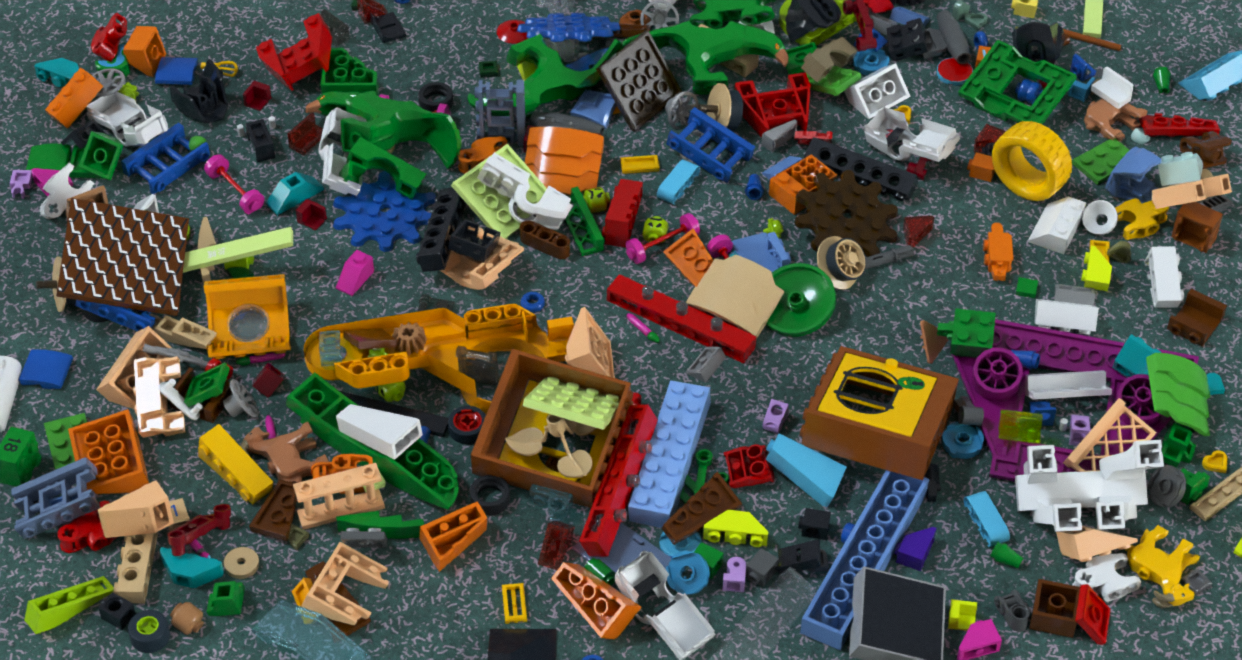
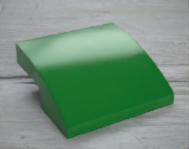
M57 143L32 146L26 170L33 168L61 170L68 164L72 147L68 144L62 145Z

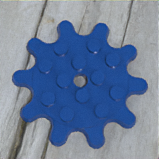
M563 13L548 14L546 18H527L525 24L518 25L517 32H527V38L541 34L542 37L550 38L552 42H561L565 39L591 41L592 37L596 36L612 37L613 31L620 30V25L617 22H610L606 16L587 17L584 13H571V16H564Z
M382 171L378 176L377 182L368 184L362 181V186L357 196H338L334 199L333 206L344 210L346 214L336 218L333 227L336 230L352 229L355 234L352 236L350 243L355 247L362 246L368 240H375L379 243L381 251L389 252L393 249L394 241L400 238L406 239L409 243L416 244L421 241L417 228L421 225H428V219H430L432 214L425 211L428 205L435 203L437 196L433 192H417L415 197L410 199L397 192L396 183L392 180V176L386 171ZM383 208H388V209H390V210H388L387 212H381V211H380V210L383 209Z

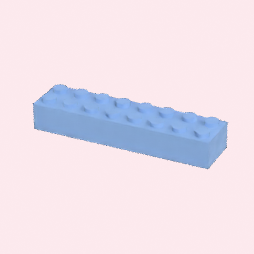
M670 380L655 430L628 505L629 521L662 528L663 524L676 513L682 488L685 485V479L688 475L711 404L710 387Z

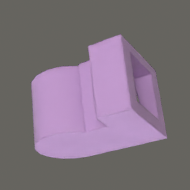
M771 399L764 418L763 429L779 434L783 423L789 415V404Z
M1071 415L1069 445L1078 446L1091 431L1089 416Z
M732 557L728 560L727 572L723 574V591L744 592L746 562L741 557Z

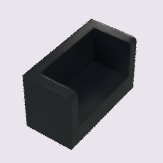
M264 119L245 123L248 141L251 140L257 163L274 159V144Z

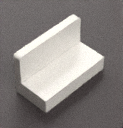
M1105 67L1102 79L1092 84L1091 91L1119 109L1131 101L1134 85L1109 67Z

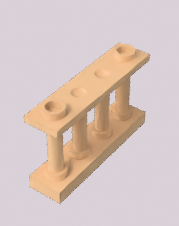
M373 463L293 484L298 503H304V508L297 510L302 529L305 530L337 521L336 516L385 509L380 490H375L374 483L382 481L377 464ZM366 486L365 493L354 495V488ZM345 491V498L333 501V494ZM324 496L325 503L312 505V499Z

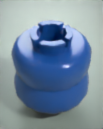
M1024 79L1022 83H1018L1015 94H1018V100L1033 104L1043 90H1041L1040 83Z

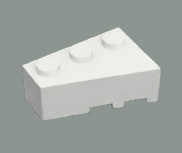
M1175 246L1151 247L1144 261L1145 266H1149L1150 274H1147L1148 280H1151L1152 288H1150L1154 308H1175L1184 299L1183 289H1180L1182 275L1178 271L1180 258L1179 254H1176Z

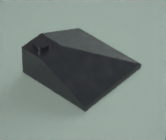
M490 629L488 660H556V629Z

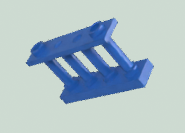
M695 107L690 111L687 122L689 125L679 135L671 130L666 143L673 150H676L714 175L717 179L726 183L730 180L731 168L740 158L749 161L755 149L754 145ZM694 129H697L704 135L693 145L685 138ZM709 139H712L719 145L708 155L700 148ZM726 148L734 153V155L725 164H722L716 160V157Z
M178 122L166 132L121 161L123 173L128 177L133 173H138L148 181L150 193L155 194L158 191H163L168 184L200 162H205L210 156L209 145L205 142L184 157L174 151L171 147L176 144H181L191 151L189 141L185 139L184 127ZM166 153L177 162L169 167L157 157ZM152 163L162 172L157 176H153L142 167Z

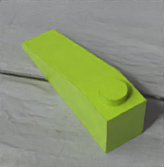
M102 576L30 600L27 603L24 621L35 634L53 629L114 592V587ZM100 583H103L107 589H104Z

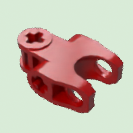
M115 13L105 28L102 26L96 31L92 39L91 49L94 54L104 58V61L110 62L116 56L119 42L127 31L126 18L119 13Z
M101 501V502H99L100 508H102V507H103L104 505H106V504H109L110 502H109V501ZM98 509L71 520V523L62 526L57 533L58 539L61 541V550L65 553H74L86 546H89L93 551H97L118 538H105Z

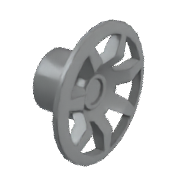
M655 0L648 3L642 10L640 17L641 25H644V14L649 16L651 21L645 25H654L655 29L668 27L667 23L671 21H676L675 24H679V15L676 8L665 0ZM658 3L666 4L668 7L665 10L660 9ZM655 4V10L652 13L646 11ZM670 8L675 12L676 18L668 17L667 13Z
M103 69L92 75L94 78L99 76V82L103 85V88L96 97L112 95L119 91L125 83L124 74L117 69ZM109 72L107 78L102 73ZM114 73H117V74L120 75V76H115V77L113 78Z
M681 92L666 103L665 110L668 122L672 128H679L675 125L679 120L680 124L684 125L686 123L684 117L689 118L690 115L688 111L694 107L698 109V99L692 92ZM687 95L685 100L682 101L681 97ZM692 97L695 103L688 104Z
M232 379L230 381V388L233 394L223 400L227 412L232 417H236L244 411L253 418L258 417V408L250 392L240 382Z

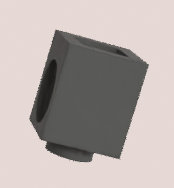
M761 548L746 565L747 579L752 584H759L764 587L777 572L776 567H778L779 558Z

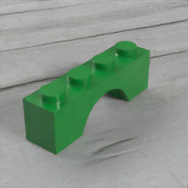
M362 137L358 139L350 150L346 161L348 163L351 160L366 166V170L381 169L386 171L393 177L396 183V191L410 199L415 197L426 177V173L420 169L415 168Z

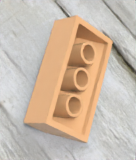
M149 326L134 334L96 390L108 401L134 409L135 404H137L133 392V387L135 386L134 360L145 357L155 359L169 358L159 354L153 355L142 352L144 344L164 348L171 347Z

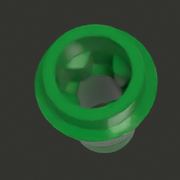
M1167 67L1156 68L1153 78L1159 93H1169L1171 72Z
M997 542L990 557L994 558L995 562L1017 569L1023 560L1022 556L1004 542L1003 544Z

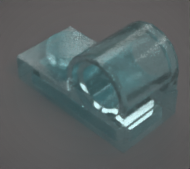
M340 330L319 332L321 367L334 366V363L342 362Z
M532 484L530 488L531 502L540 507L548 506V515L552 521L558 523L565 521L573 508V495Z

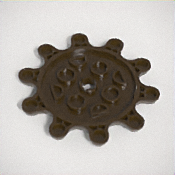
M852 170L843 171L841 180L837 182L830 180L824 173H818L813 178L817 186L816 192L801 190L796 194V200L806 206L807 213L797 216L794 223L800 229L808 228L815 233V238L811 242V248L816 252L823 240L828 237L838 236L855 240L863 249L866 257L880 253L876 245L878 241L894 243L898 238L897 232L886 224L887 219L895 218L898 215L897 206L881 203L877 198L882 191L881 184L879 182H872L868 186H862L855 181V175ZM843 213H851L852 218H845Z

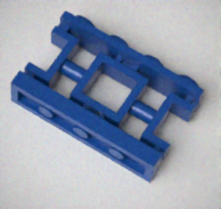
M76 300L77 307L137 332L147 326L153 328L155 324V317L150 316L151 312L137 310L142 312L141 315L133 312L136 309Z

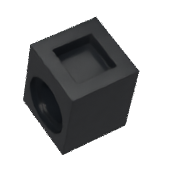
M806 508L804 516H800L798 528L802 529L801 536L827 540L831 512Z
M113 592L98 607L101 619L120 630H123L131 618L136 615L133 603Z

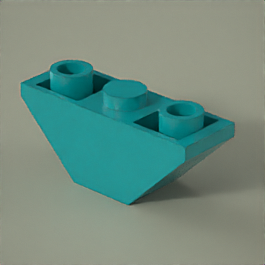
M64 58L40 62L34 65L39 80L45 82L51 76L52 83L57 87H64L79 70L77 63Z
M294 172L279 181L267 200L266 205L278 216L323 191L324 186L313 176Z
M160 548L162 562L174 584L194 589L218 579L224 574L222 562L217 559L201 557L194 553L173 556L171 548Z

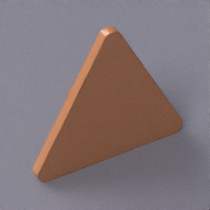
M922 320L920 321L922 331L920 338H923L924 341L922 348L925 349L927 362L932 364L949 339L944 336H938L937 327Z

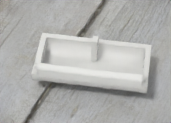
M0 356V432L5 431L22 369L20 362L8 356Z

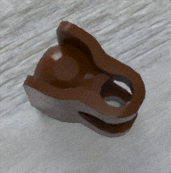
M1214 131L1203 133L1201 140L1192 136L1182 138L1179 147L1182 153H1198L1203 161V169L1227 162V158L1223 156V147L1231 145L1232 140L1226 136H1220Z

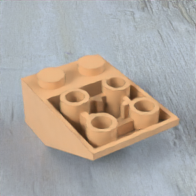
M156 480L98 509L105 538L156 533L174 524L169 498Z
M1082 526L1081 531L1056 532L1062 555L1068 556L1070 559H1077L1080 562L1090 561L1092 556L1109 555L1112 553L1111 550L1117 548L1119 550L1130 548V544L1138 542L1133 537Z

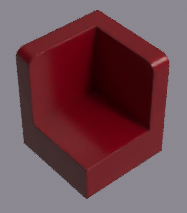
M255 80L243 93L244 106L261 111L272 98L270 86Z
M306 199L296 209L297 222L317 230L327 220L326 208Z
M268 362L253 380L252 386L266 397H270L284 380V374Z

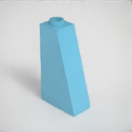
M780 433L775 440L771 439L766 448L769 451L766 460L824 507H828L834 498L847 467Z

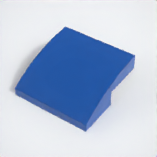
M162 57L157 68L155 84L192 85L198 65V58Z
M31 350L19 377V382L21 385L40 384L44 389H61L73 357L72 355L57 351Z

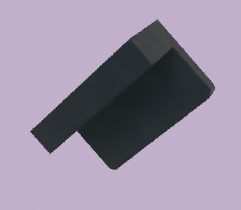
M92 119L72 131L61 144L65 145L73 140L81 150L86 147L91 131L105 132Z

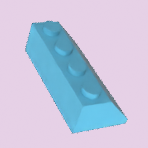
M1242 50L1227 53L1178 82V84L1199 100L1206 99V101L1216 98L1217 93H1223L1229 90L1230 85L1234 86L1242 82Z

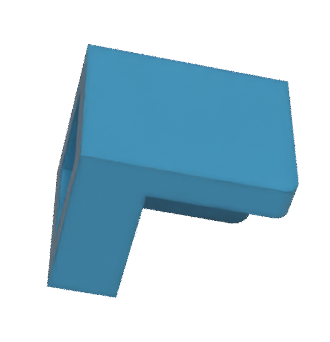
M1091 77L1087 84L1075 80L1068 90V96L1084 102L1090 95L1092 83L1096 78Z

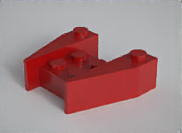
M319 13L303 21L308 38L300 40L297 44L280 52L273 40L270 39L256 47L258 56L267 70L291 91L294 90L292 84L322 67L325 72L329 70L332 35Z
M806 72L788 75L787 89L757 93L753 80L735 83L734 90L739 91L743 101L742 116L761 138L764 132L792 120L797 121L801 131H807L811 85Z

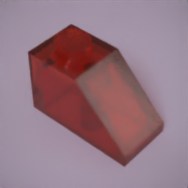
M556 520L548 523L538 565L555 570L559 569L571 544L575 526Z

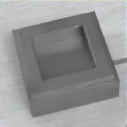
M1198 568L1180 580L1184 585L1189 584V589L1194 592L1195 596L1212 585V582Z

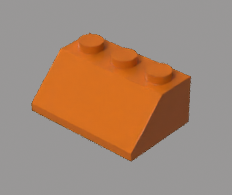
M80 68L54 100L50 102L45 111L63 126L69 128L103 88V85L90 73Z

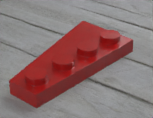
M1162 113L1139 118L1145 135L1151 137L1157 135L1193 137L1202 136L1203 133L1214 131L1217 134L1220 132L1216 120L1194 117L1186 120L1178 115H1174L1173 118L1162 117Z

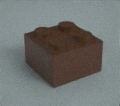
M1038 579L1029 629L1073 638L1077 625L1075 619L1080 587Z

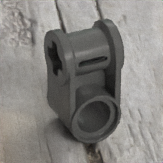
M1015 589L1010 594L995 596L994 604L1009 627L1017 632L1026 630L1030 610L1022 600L1019 592Z

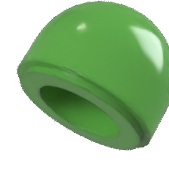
M201 136L192 137L189 141L190 150H195L207 142V140Z

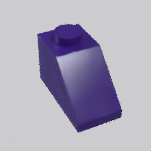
M930 527L905 535L902 543L898 542L894 554L897 555L896 563L921 571L934 543L937 528Z

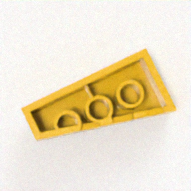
M220 424L199 437L198 457L236 489L243 500L255 504L273 490V481Z

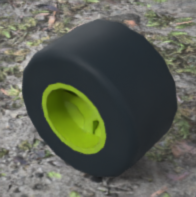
M144 610L131 618L128 624L130 641L133 647L140 652L153 653L161 650L170 639L168 621L159 611Z

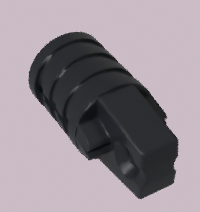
M930 463L925 474V478L929 479L927 502H936L937 491H941L939 466Z

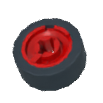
M462 406L452 411L448 419L450 437L461 444L470 445L476 443L486 417L485 413L474 406Z

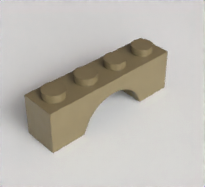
M843 37L837 40L833 39L829 44L823 45L821 49L817 48L813 53H808L803 59L805 63L801 69L818 82L827 76L834 65L842 68L849 64L858 50Z

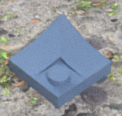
M585 89L570 113L571 116L585 118L603 125L606 130L617 105L611 94L592 90L587 91Z

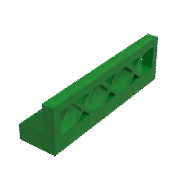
M579 187L571 188V200L569 203H573L574 208L572 211H569L565 222L581 256L604 251V238ZM572 215L580 218L578 224L570 221ZM578 229H582L587 233L583 237L577 235L576 232ZM584 242L593 244L594 248L584 250L582 245Z

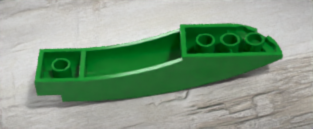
M315 372L287 396L286 406L301 417L300 422L302 424L308 422L314 434L341 454L369 455L373 458V463L377 464L384 480L389 484L421 500L447 510L454 504L459 487L458 477L453 466L420 438L394 460L340 432L336 416L350 404H357L344 396ZM362 461V462H359L358 464H359L360 466H365V465H368L369 463L366 462V461Z

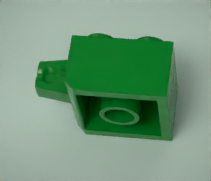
M955 308L954 321L938 323L937 335L952 340L951 354L977 358L982 352L991 349L993 346L996 313Z

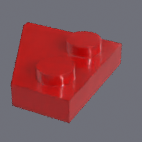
M795 131L794 140L798 141V144L809 145V142L815 137L831 143L833 132Z

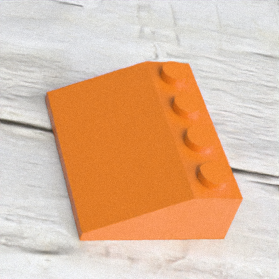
M129 409L68 429L75 461L87 457L97 467L98 475H96V479L87 482V490L92 489L96 494L131 493L149 484L136 425Z

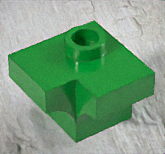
M1175 423L1172 424L1162 442L1161 452L1164 463L1176 468L1180 461L1190 463L1196 447L1190 440L1193 431Z
M1183 468L1181 471L1186 479V490L1181 501L1188 505L1191 501L1195 502L1202 496L1203 491L1208 486L1210 476L1200 471L1193 474Z
M243 582L214 583L213 593L209 594L208 616L241 614L245 590Z

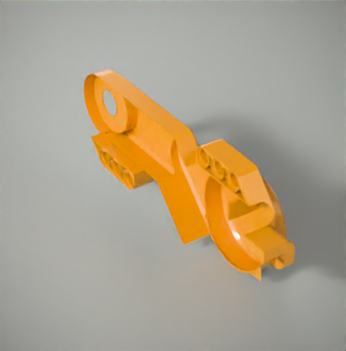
M517 304L470 310L464 314V318L446 308H438L325 326L316 330L307 338L303 350L306 366L312 374L315 372L324 380H342L354 388H367L403 382L410 376L409 369L423 368L459 388L463 398L470 406L477 407L487 414L491 401L476 396L475 380L463 374L468 365L485 354L497 351H511L512 349L557 362L566 361V345L574 323L572 316L547 320V336V333L537 325L536 315ZM410 322L413 325L417 322L419 327H423L425 330L427 341L424 344V350H419L418 354L413 352L409 356L407 352H399L394 347L384 348L388 355L368 358L370 349H358L343 338L344 330L383 329L392 336L394 328H400L401 323L407 325ZM340 345L346 349V356L339 362L330 363L323 359L322 352L328 346Z

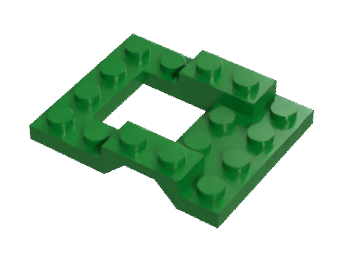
M997 40L960 88L958 94L960 97L974 102L976 108L1004 121H1007V119L1017 123L1032 121L1043 125L1077 78L1076 74L1045 60L1034 62L1025 58L1015 47ZM1016 74L1034 82L1039 79L1048 83L1031 107L1002 94Z

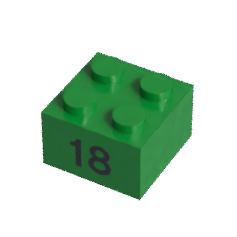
M12 426L9 428L0 444V483L17 487L31 480L32 471L35 466L40 465L42 458L34 432Z

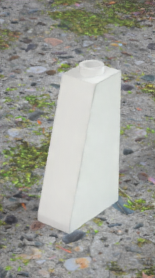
M350 404L336 416L340 432L394 460L423 435L420 420L404 415Z

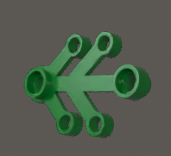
M701 449L696 453V463L699 465L696 483L688 475L685 479V485L694 495L705 484L707 467L713 461L712 452L707 449ZM720 472L719 474L721 475V477L726 478L725 482L728 483V474L725 472ZM683 487L680 499L686 504L691 497L684 492Z

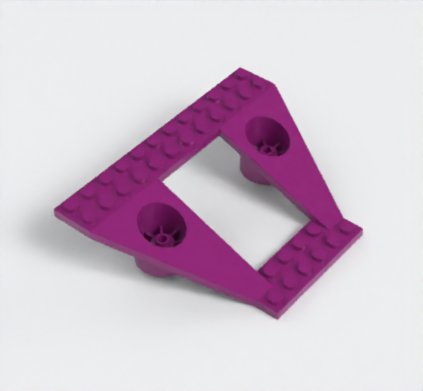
M995 319L993 346L991 349L982 352L977 358L951 354L969 400L975 407H982L984 411V419L980 427L992 455L989 477L1015 482V476L1024 475V463L1028 460L1027 447L1045 445L1017 439L1025 398V375H1029V369L1022 367L1019 358L1011 350L1036 351V353L1040 354L1038 368L1063 373L1105 371L1106 380L1111 381L1110 388L1112 389V395L1108 396L1106 412L1119 398L1130 402V406L1127 408L1138 412L1136 416L1157 432L1151 440H1154L1173 418L1171 416L1167 418L1151 411L1150 406H1153L1149 375L1136 374L1126 378L1112 368L1115 358L1125 344L1123 342ZM1158 349L1162 353L1181 356L1198 365L1199 356ZM978 374L987 375V378L981 381ZM1006 380H1015V382L1009 386ZM990 382L994 385V388L988 387L985 384ZM1003 385L1004 389H996V386ZM1146 411V412L1148 413V415H1149V416H1140V413ZM1123 413L1119 417L1120 426L1131 425L1130 418ZM1121 429L1122 440H1133L1131 429ZM1135 429L1137 440L1146 439L1149 435L1143 429ZM1108 430L1106 432L1107 441L1118 440L1117 430ZM1133 443L1123 444V452L1127 451ZM1108 444L1109 455L1119 454V444ZM1101 445L1100 455L1094 454V456L1105 455L1104 445ZM1054 446L1058 473L1076 472L1072 467L1068 468L1063 464L1073 450ZM1095 459L1096 470H1100V459ZM1082 460L1079 463V466L1085 471H1092L1091 460Z

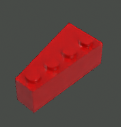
M620 179L618 186H615L614 197L611 199L605 218V226L602 231L605 245L626 248V242L631 238L643 195V182Z

